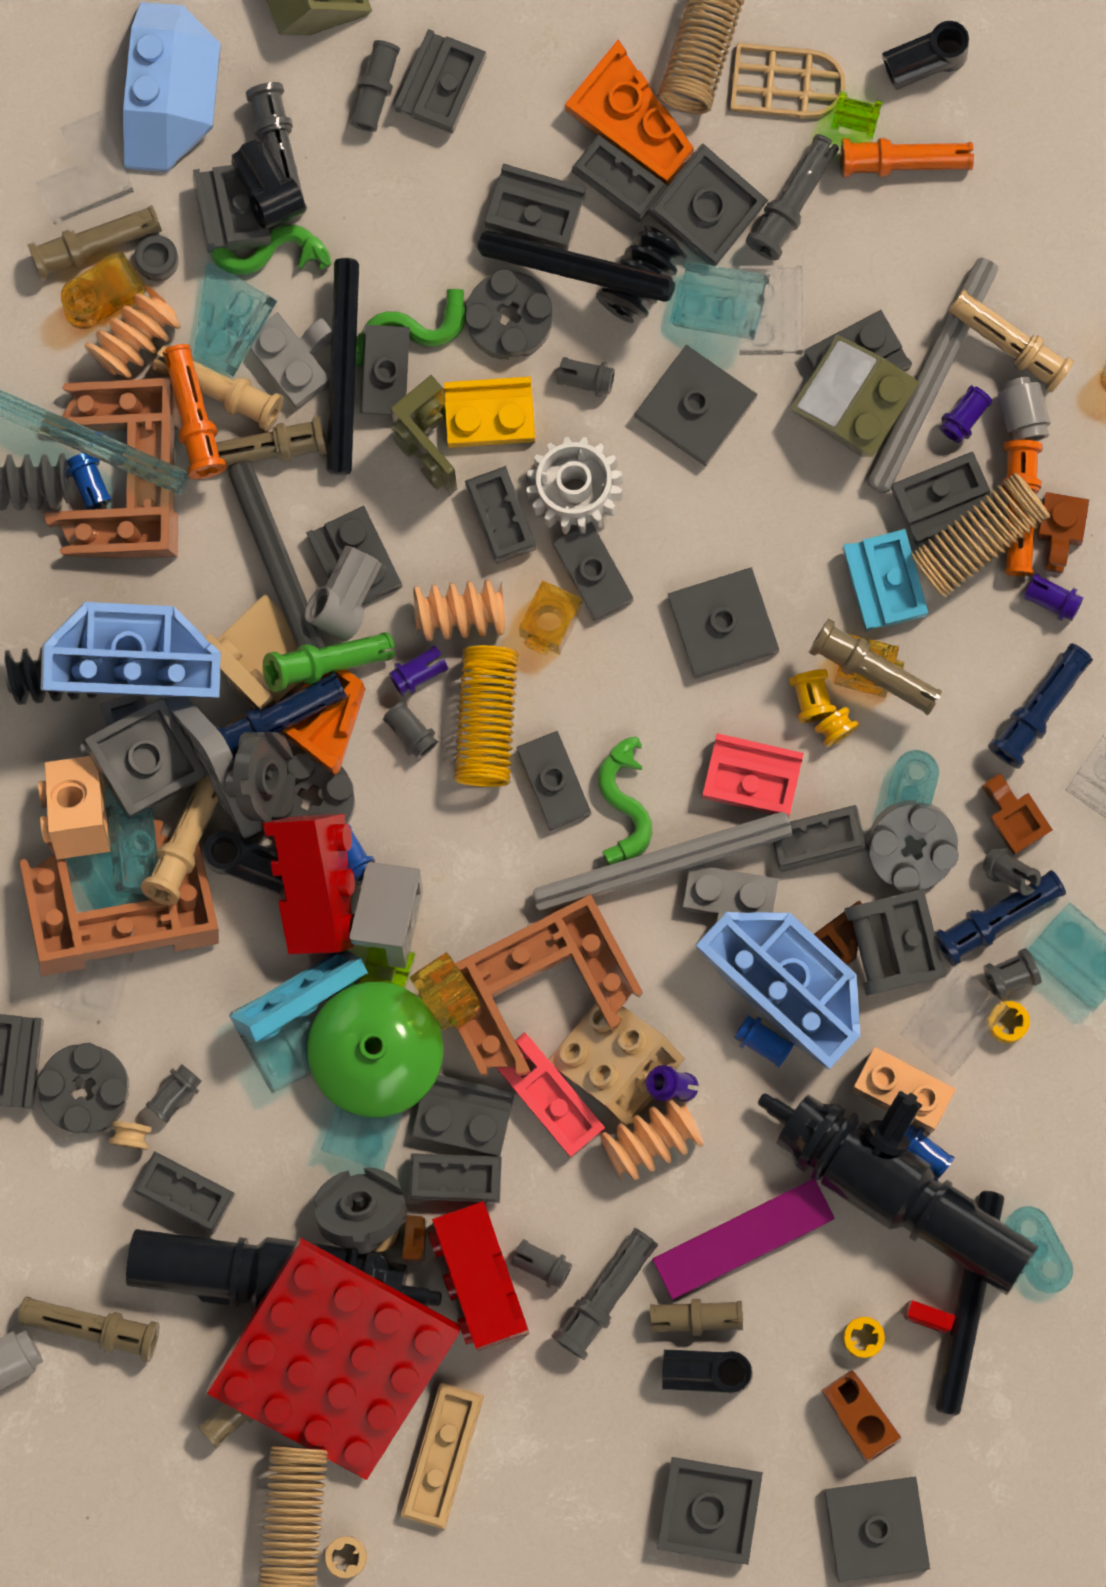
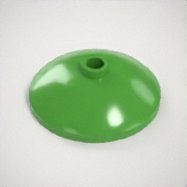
M365 982L344 989L323 1006L312 1024L307 1052L313 1078L320 1090L331 1102L354 1115L381 1118L402 1113L412 1108L427 1095L440 1073L444 1046L437 1019L421 998L408 989L392 983ZM377 1038L382 1042V1049L377 1054H369L366 1052L365 1045L368 1040Z

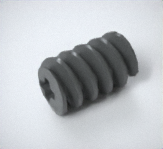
M60 453L56 466H51L47 454H42L39 465L33 466L30 455L25 454L21 467H16L12 454H7L3 467H0V510L7 508L10 498L16 510L24 509L27 499H29L34 510L42 508L45 497L52 510H57L60 507L63 497L67 504L69 476L67 475L68 464L65 454Z

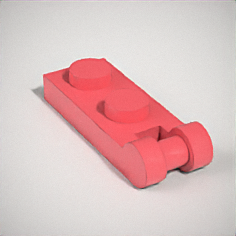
M524 1032L515 1042L525 1061L529 1059L536 1068L524 1078L516 1076V1067H498L495 1069L508 1082L568 1156L572 1158L601 1134L605 1127L533 1040Z

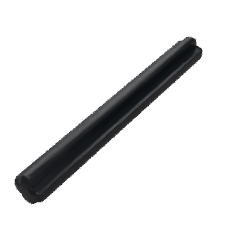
M492 231L481 233L480 240L477 242V249L484 257L662 302L671 300L676 287L673 278L668 275Z
M338 258L334 262L326 468L330 474L346 475L352 471L359 263L353 258Z
M982 1191L979 1195L977 1206L1000 1221L1004 1196L993 1191ZM964 1268L955 1311L956 1316L952 1325L936 1403V1410L938 1412L953 1416L959 1415L961 1412L987 1282Z

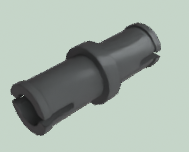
M383 40L374 41L366 73L359 78L358 87L361 90L354 116L350 122L352 126L369 132L377 131V124L385 98L391 95L393 89L390 80L397 55L400 52V48L397 45Z

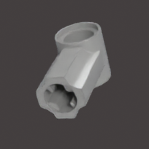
M346 545L326 586L317 589L308 601L304 614L305 620L341 641L350 640L362 624L364 609L361 605L382 563L367 553Z

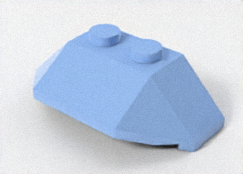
M140 2L131 26L123 105L125 169L168 172L177 164V161L189 152L213 129L221 44L183 5Z
M84 602L42 644L41 690L81 694L219 698L221 652L212 643H209L174 606Z
M726 912L695 945L732 988L794 1045L828 1070L861 1036L857 974L791 913Z

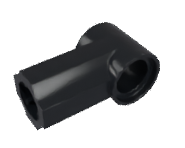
M944 21L935 26L931 33L883 52L882 59L886 72L895 89L898 90L941 71L952 72L961 68L967 61L968 31L962 24L956 21ZM945 40H954L960 45V48L956 52L946 53L940 50L938 45Z
M252 140L242 144L240 149L232 154L231 163L249 193L252 212L262 229L273 227L305 214L304 199L297 183L291 177L285 178L265 142Z
M229 830L216 831L205 842V858L212 871L220 875L232 876L281 895L284 889L282 875L273 876L271 861L278 860L277 851L240 838L239 835ZM229 842L237 848V856L230 863H219L212 857L213 849L219 843Z
M664 1349L662 1390L735 1394L747 1389L752 1382V1365L741 1353L734 1351L713 1352ZM727 1360H738L745 1368L744 1379L738 1385L729 1386L720 1379V1367Z

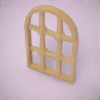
M737 43L735 69L732 74L733 89L730 111L796 117L799 119L823 117L831 113L842 101L846 87L844 72L835 59L826 53L816 50ZM741 50L769 53L768 65L740 63ZM776 54L806 56L805 69L781 67L779 64H775ZM813 57L825 60L834 67L836 72L816 70V67H812ZM739 70L763 72L764 75L767 74L766 88L737 85ZM774 73L800 75V78H804L803 91L777 89V86H773ZM811 77L840 79L841 88L839 95L814 93V90H810ZM736 92L762 94L761 97H765L764 107L736 105ZM772 95L798 98L797 100L801 101V111L771 108ZM809 99L834 101L830 106L820 111L808 112Z

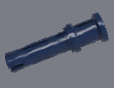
M1070 643L1060 660L1052 668L1026 705L1014 709L1010 715L1012 721L998 739H992L988 744L989 749L1000 760L1014 768H1021L1025 762L1023 756L1034 741L1042 739L1046 734V722L1049 720V717L1061 704L1081 674L1092 663L1093 658H1091V655L1086 650Z
M334 672L321 679V681L282 699L261 711L258 708L254 710L251 708L246 711V717L224 728H221L219 725L216 728L225 739L235 760L239 738L244 732L279 733L348 697Z
M1053 870L1048 871L1047 874L1041 877L1038 887L1032 883L1028 884V886L1035 890L1028 896L1015 891L982 912L978 909L967 912L966 919L946 931L941 929L935 931L938 947L951 966H957L961 963L960 958L980 946L986 948L991 946L993 941L996 940L995 935L1028 917L1053 900L1066 895L1064 885Z

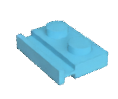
M905 529L864 539L861 542L843 545L842 550L865 632L928 616L929 612L915 562L911 557L912 551Z

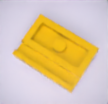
M531 376L444 382L448 448L535 442Z

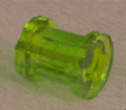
M840 91L831 129L838 130L840 127L864 132L867 138L873 139L883 101L876 100L874 103L850 98L847 92Z

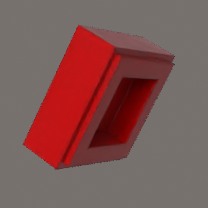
M914 1300L908 1302L904 1314L905 1320L941 1333L951 1331L956 1316Z

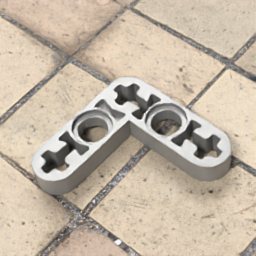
M188 697L163 698L194 753L203 762L233 831L243 839H247L262 831L261 822L247 819L238 808L236 798L229 797L226 792V776L233 770L235 760L221 733Z

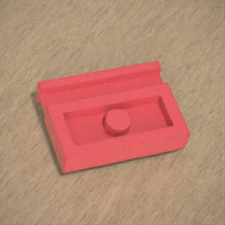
M717 733L702 799L772 815L785 812L789 818L804 753Z

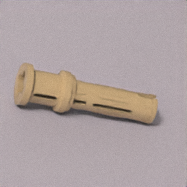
M965 289L960 292L948 309L950 315H954L982 337L1013 357V363L1016 365L1015 368L1020 371L1026 369L1046 384L1045 389L1050 393L1057 388L1074 363V360L1070 357L1063 359L1043 344L1044 339L1039 335L1037 337L1034 334L1031 337L1027 336L999 314L968 294Z
M164 345L161 347L157 355L164 358L163 351H166L168 346ZM155 358L152 367L153 371L170 378L166 363ZM193 360L201 393L224 403V409L233 416L237 413L258 422L259 428L264 431H269L272 428L283 406L284 397L278 393L269 395L251 386V381L245 377L233 380Z
M207 776L196 783L168 843L159 847L155 855L157 863L151 876L144 878L141 884L142 892L157 903L164 905L177 904L181 896L178 889L185 875L191 873L195 866L193 855L196 850L195 848L219 801L210 778Z

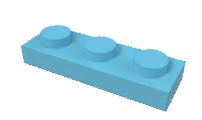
M347 950L334 952L232 1014L230 1018L237 1032L255 1042L266 1040L278 1034L281 1026L296 1017L312 1013L317 1009L318 1003L333 994H338L344 989L353 986L355 980L368 972L361 957Z

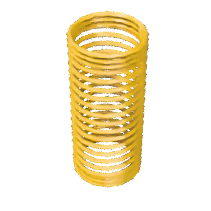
M488 645L469 646L462 650L463 658L461 659V664L464 667L461 669L463 675L460 679L463 683L460 684L462 691L459 692L461 696L459 704L461 706L458 708L461 714L458 715L460 722L457 724L459 728L457 735L459 737L456 739L459 745L455 747L458 752L455 758L458 761L454 763L456 767L454 768L455 776L453 778L458 783L471 786H506L511 783L509 780L511 779V770L506 767L512 765L507 759L512 757L508 751L513 749L509 745V743L513 742V739L509 736L514 734V732L509 728L514 726V723L510 720L515 718L511 712L515 711L512 704L516 700L512 697L516 695V692L512 689L517 687L513 681L517 680V676L514 673L518 671L516 666L518 665L519 654L517 651L506 647ZM466 669H469V670H472L473 672H466L465 670H466ZM478 675H497L511 678H492ZM479 683H498V684H506V685H509V686H494V685H484V684H479ZM465 685H470V686H473V687L466 688V687H464V686H465ZM480 691H499V692H506V693H505V694H500V693H486V692H480ZM464 693H470L473 695L466 696L464 695ZM481 699H501L507 701H488ZM467 700L473 703L465 704L463 701ZM479 706L502 707V708H507V709H490V708H482V707H479ZM464 708H467V709H470V710H472V711H464L463 709H464ZM477 714H492V715H502V716H507V717H492V716H483V715H477ZM463 716H467V717H471V718H470V719H463L462 717H463ZM478 722L502 723L503 725H498V724H484V723H478ZM462 724H468L471 726L463 727ZM479 730H494V731H503V732H486V731H479ZM462 732H468V733H471V734L463 735V734H461V733H462ZM479 738H495V739H503V740H488V739H479ZM465 739L472 742L463 743L461 740ZM480 746H496V747H503V748H489V747H480ZM465 747V748L472 749V750H465V751H463V750H461L460 748ZM482 754H497V755H503V756L482 755ZM465 755V756H468V757H471V758H464V759H463V758H461V757H459V756Z

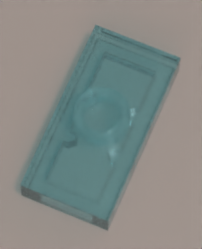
M113 802L106 807L115 892L144 894L141 890V884L144 878L151 876L157 863L155 856L157 844L152 807L127 820L118 803Z

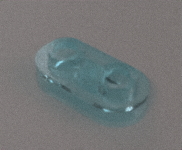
M912 750L904 753L898 759L893 770L883 810L894 803L904 800H916L917 803L932 804L939 777V767L936 760L929 753L921 750ZM920 765L925 771V776L921 779L912 778L909 774V767ZM912 835L907 836L905 839H910L913 837Z
M1031 1206L1021 1207L1013 1211L1006 1219L1005 1225L1039 1246L1036 1254L1024 1271L1028 1282L1034 1289L1042 1293L1051 1294L1063 1290L1072 1279L1073 1265L1049 1218L1043 1211ZM1024 1221H1032L1036 1225L1037 1232L1034 1237L1028 1238L1021 1233V1224ZM1047 1261H1052L1058 1266V1275L1053 1279L1047 1278L1043 1274L1042 1267Z

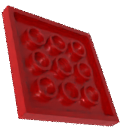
M300 1237L210 1382L207 1394L308 1449L326 1450L328 1452L326 1455L328 1460L367 1480L460 1334V1325Z

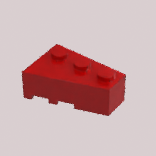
M345 813L292 816L264 822L265 836H274L278 860L271 861L273 876L282 875L285 899H280L278 904L288 954L334 953L354 948V944L350 941V933L355 914L351 912L350 896L353 895L355 890V878L352 869H348L347 851L351 848L352 834L350 826L345 824Z
M482 1201L432 1219L435 1230L427 1233L436 1258L445 1256L450 1273L442 1275L450 1300L459 1299L464 1317L458 1318L457 1321L460 1325L465 1344L474 1342L476 1350L481 1351L529 1334L530 1332L485 1202Z

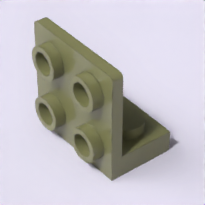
M430 375L390 408L393 421L390 427L395 433L392 438L407 457L413 454L418 457L423 465L421 472L436 490L443 486L451 495L457 490L455 469L425 435L444 419L442 413L446 411L443 387Z

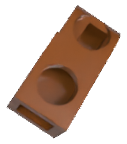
M850 1370L821 1389L831 1408L840 1419L842 1427L866 1464L901 1442L902 1437L853 1370Z

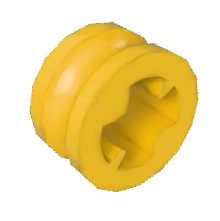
M848 707L834 712L814 728L817 734L822 733L825 736L823 743L826 747L838 743L860 726L857 720L851 721L848 714L850 710Z
M1005 1001L998 1004L990 1013L988 1019V1028L991 1035L999 1042L1006 1044L1015 1043L1022 1039L1030 1026V1016L1026 1008L1014 1001ZM1006 1010L1016 1013L1014 1019L1017 1017L1021 1019V1026L1015 1027L1012 1034L1002 1032L1004 1026L1000 1028L997 1026V1018H1002Z
M871 1317L856 1318L847 1324L843 1332L844 1346L851 1355L857 1358L875 1356L881 1351L885 1343L883 1327ZM865 1324L874 1329L870 1334H876L877 1339L875 1345L868 1344L864 1351L854 1346L858 1341L851 1340V1333L853 1330L860 1331Z

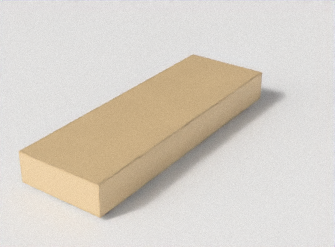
M440 1382L401 1517L441 1529L446 1528L484 1395Z

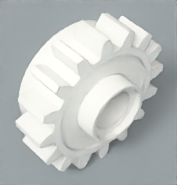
M564 437L563 444L558 446L552 443L547 444L548 453L544 457L537 454L534 457L537 470H528L527 472L528 482L533 484L526 488L528 499L536 500L532 504L534 514L537 516L546 512L544 518L546 526L550 528L559 521L561 522L562 533L564 534L569 532L571 525H577L580 533L586 534V523L591 521L595 526L601 528L603 526L601 515L605 513L609 516H614L616 510L612 501H622L623 498L622 489L618 487V485L623 483L622 471L615 470L617 467L616 457L612 455L605 458L604 445L600 443L594 448L588 445L586 437H583L580 442H571L569 437ZM573 479L585 482V485L578 490H569L564 487L568 481Z

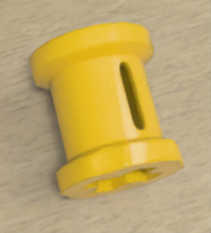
M826 669L803 672L788 679L790 687H794L801 711L797 715L799 723L820 721L837 711L836 706L830 703L825 680L828 678ZM811 689H812V692H813L815 704H814V702H813V698H812V694H811Z

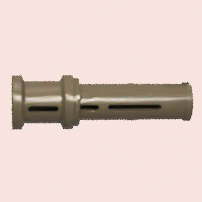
M150 205L143 210L77 234L74 233V230H66L62 232V237L40 245H36L34 242L27 245L40 280L43 281L48 279V274L72 265L75 268L82 267V264L86 263L85 258L150 234L162 232V229L157 221L158 218L153 205Z
M320 415L314 416L311 422L290 426L278 423L272 427L273 431L216 442L219 454L254 447L253 450L220 456V458L225 460L227 467L242 462H255L278 457L279 461L290 462L292 456L319 452L320 455L327 454L326 439ZM311 436V438L293 442L294 439H300ZM273 443H275L274 446H269V447H264V448H263L264 445H268V444H273Z
M829 618L827 619L808 653L813 656L820 654L841 666L842 673L853 676L856 672L923 711L927 716L936 705L935 700L940 698L942 690L932 687L869 650L870 645L867 644V640L863 638L854 639L834 627V621Z
M27 1296L22 1301L18 1315V1325H27L61 1335L100 1343V1348L104 1349V1352L113 1353L114 1350H120L140 1355L141 1361L150 1362L154 1355L160 1330L158 1322L151 1321L147 1325L123 1319L122 1314L117 1312L109 1313L105 1317L35 1300Z

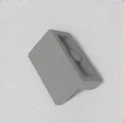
M372 862L368 863L365 868L350 933V941L354 945L385 949L388 966L406 969L423 894L420 869Z

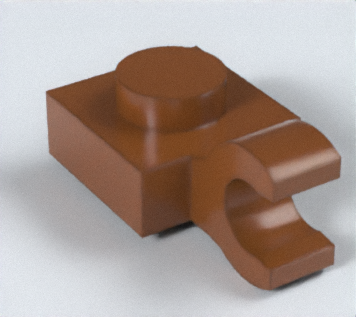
M1050 492L1045 493L1043 505L1049 512L1050 518H1046V521L1039 524L1037 539L1050 541L1045 570L1063 573L1064 567L1067 565L1069 544L1081 546L1090 499Z
M1001 773L982 785L988 798L999 809V812L992 815L989 819L1008 849L1014 855L1053 831L1029 792L1017 799Z

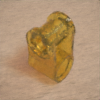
M115 252L103 258L91 269L67 282L61 291V303L64 308L65 317L72 326L79 329H88L121 310L124 305L131 306L134 304L133 296L136 293L144 295L147 289L123 252ZM81 299L84 303H89V306L82 308L80 304H75V301Z

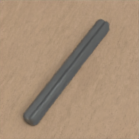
M250 462L236 464L231 467L229 477L297 648L304 644H310L316 648L325 647L318 628L305 620L304 614L307 600L254 467Z

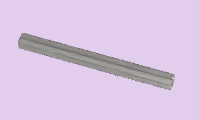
M978 258L963 289L982 303L997 274V264L986 258ZM952 314L949 315L918 378L919 385L903 408L869 477L868 485L875 490L883 493L890 491L891 485L894 483L970 329L968 325Z
M785 812L776 813L540 886L533 890L534 902L540 913H546L568 906L590 894L595 898L789 838L792 835L790 821Z

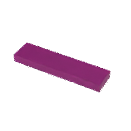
M810 1180L652 1258L671 1299L674 1300L835 1220V1217L817 1181Z

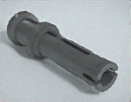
M268 82L251 87L246 91L247 101L253 104L257 124L254 126L255 134L260 140H264L285 178H293L303 196L288 135L292 132V120L286 117L281 97L284 94L283 84L280 82Z
M819 134L814 136L811 145L778 199L772 200L765 206L764 212L766 215L755 232L749 233L746 237L747 245L759 255L775 261L780 259L782 245L791 230H797L801 224L799 213L831 160L839 151L837 144H832L831 148L829 147L833 142L831 139Z
M634 1228L626 1243L606 1268L594 1288L586 1298L581 1297L580 1300L577 1299L573 1304L575 1311L561 1331H554L551 1337L565 1349L580 1359L585 1360L588 1356L586 1349L601 1328H608L611 1316H609L610 1312L637 1276L648 1257L658 1247V1243L639 1229Z

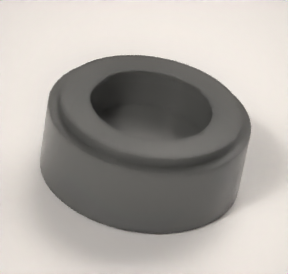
M161 235L148 236L140 241L135 249V264L140 274L146 279L163 281L170 278L176 272L179 265V255L174 243L170 239Z

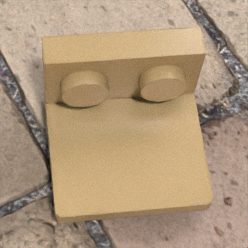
M263 595L217 640L210 633L205 637L209 643H212L221 652L220 675L254 709L258 708L261 711L280 702L299 684L287 685L284 691L273 692L265 681L262 665L263 658L267 653L278 652L281 655L297 651V645L283 611L267 595Z
M595 1003L550 1057L549 1061L561 1074L598 1100L616 1120L629 1128L633 1123V1117L639 1115L653 1099L646 1087V1078L650 1071L659 1065L671 1066L676 1070L685 1058L664 1035L623 1006L616 1014L622 1018V1022L618 1028L611 1031L598 1005Z

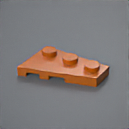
M619 39L565 103V111L666 185L671 182L694 153V147L666 107L661 105L650 89L644 75L640 70L636 69L627 56V51Z

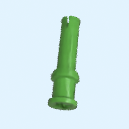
M387 632L321 648L304 644L299 646L297 651L281 655L278 652L267 653L263 658V675L268 687L273 692H281L287 688V685L299 682L315 684L322 679L324 674L379 661L392 660L395 652L392 650L385 652V649L395 648L391 635Z

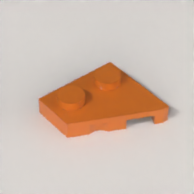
M347 669L335 672L348 697L347 699L333 704L281 731L284 736L333 775L340 771L366 690L363 682ZM332 673L324 674L322 679L331 675ZM305 683L298 691H300V690H302V689H304V688H306V687H308V686H311V685H313V684H306V683Z

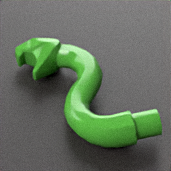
M283 225L270 231V245L257 247L254 253L246 258H239L232 250L227 251V247L214 249V252L210 253L213 261L219 268L234 275H248L259 271L268 263L278 246L286 242L296 243L302 249L299 269H302L309 261L320 262V270L329 268L332 265L329 251L318 237L313 236L309 230L297 225Z
M446 290V306L443 307L444 320L438 329H425L409 315L398 311H386L376 314L365 325L410 327L409 338L417 344L426 347H438L447 344L455 339L464 328L466 320L464 290ZM364 328L357 336V367H362Z
M637 736L624 739L615 745L599 767L598 787L603 798L612 807L630 816L635 824V830L628 838L617 841V845L602 851L607 866L641 856L645 853L651 842L653 833L652 821L648 811L640 802L621 792L615 782L616 773L622 767L642 770V765L636 762L633 757V749L642 748V744Z

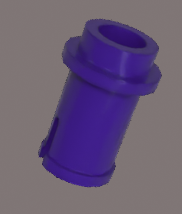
M970 385L967 392L950 414L945 413L941 417L943 422L939 427L941 432L956 443H961L963 439H969L972 435L971 428L987 407L992 404L991 397L979 387Z
M1036 573L1023 599L1058 614V620L1063 621L1064 618L1073 621L1084 597L1077 594L1078 589L1073 588L1069 591L1040 577Z
M433 645L429 650L403 665L400 663L394 664L395 670L389 672V676L401 696L408 692L411 695L415 694V688L440 673L448 671L445 659L430 667L426 666L428 662L442 655L436 646Z
M659 1065L650 1071L646 1078V1087L649 1094L659 1101L677 1099L689 1102L698 1093V1090L687 1088L688 1085L699 1086L697 1078L690 1073L677 1072L671 1066Z

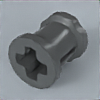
M1027 948L1019 950L1017 956L995 966L991 963L983 966L987 982L999 1002L1007 1000L1008 994L1030 984L1036 986L1042 983L1039 970Z

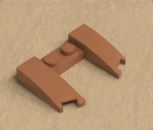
M170 378L64 383L62 389L73 396L62 418L49 413L46 419V427L49 430L127 431L126 508L44 512V519L50 528L60 525L70 545L59 549L63 556L93 558L178 557V514L174 511L175 429H179V410Z
M151 820L149 821V827L156 855L159 847L168 843L171 837L162 835L164 821ZM52 842L48 843V848L53 855L33 869H31L25 858L20 861L41 977L85 969V961L169 945H173L174 952L219 944V928L200 842H198L193 854L195 866L191 873L185 875L178 889L181 896L175 905H164L153 900H146L76 913L65 858L56 859Z
M591 894L430 976L481 1076H488V1068L516 1067V1076H525L531 1073L493 998L572 958L611 1031L618 1028L621 1024L622 1018L616 1014L631 994L639 998L643 994Z

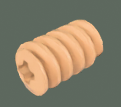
M147 284L145 287L150 298L140 293H136L133 296L138 310L126 305L121 308L120 311L125 323L116 318H111L108 321L113 335L103 330H99L96 333L101 347L89 342L84 345L90 355L113 377L119 374L130 379L132 374L127 363L130 361L142 367L145 363L139 351L143 349L155 354L157 350L152 342V338L156 337L167 342L169 337L164 329L166 324L178 330L182 327L175 311Z
M484 580L481 593H477L472 581H467L463 595L459 594L454 583H449L446 596H442L437 585L434 584L431 585L428 598H424L419 586H414L413 597L417 634L419 630H422L428 642L433 641L436 628L440 629L445 640L451 639L455 626H457L463 638H468L472 625H475L481 637H485L489 623H493L498 635L504 634L506 625L502 581L499 591L495 592L490 580Z
M672 1099L665 1101L666 1115H663L655 1107L650 1108L649 1124L639 1115L634 1116V1132H631L622 1123L617 1125L618 1140L613 1139L607 1132L600 1135L604 1150L622 1183L623 1172H626L635 1181L640 1179L639 1164H643L650 1172L655 1171L654 1156L656 1155L667 1164L671 1163V1147H675L682 1155L688 1154L686 1140L689 1138L699 1147L704 1145L702 1136L683 1101L682 1107Z

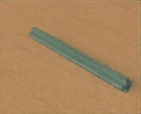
M0 390V417L176 494L184 492L190 476H188L184 469Z

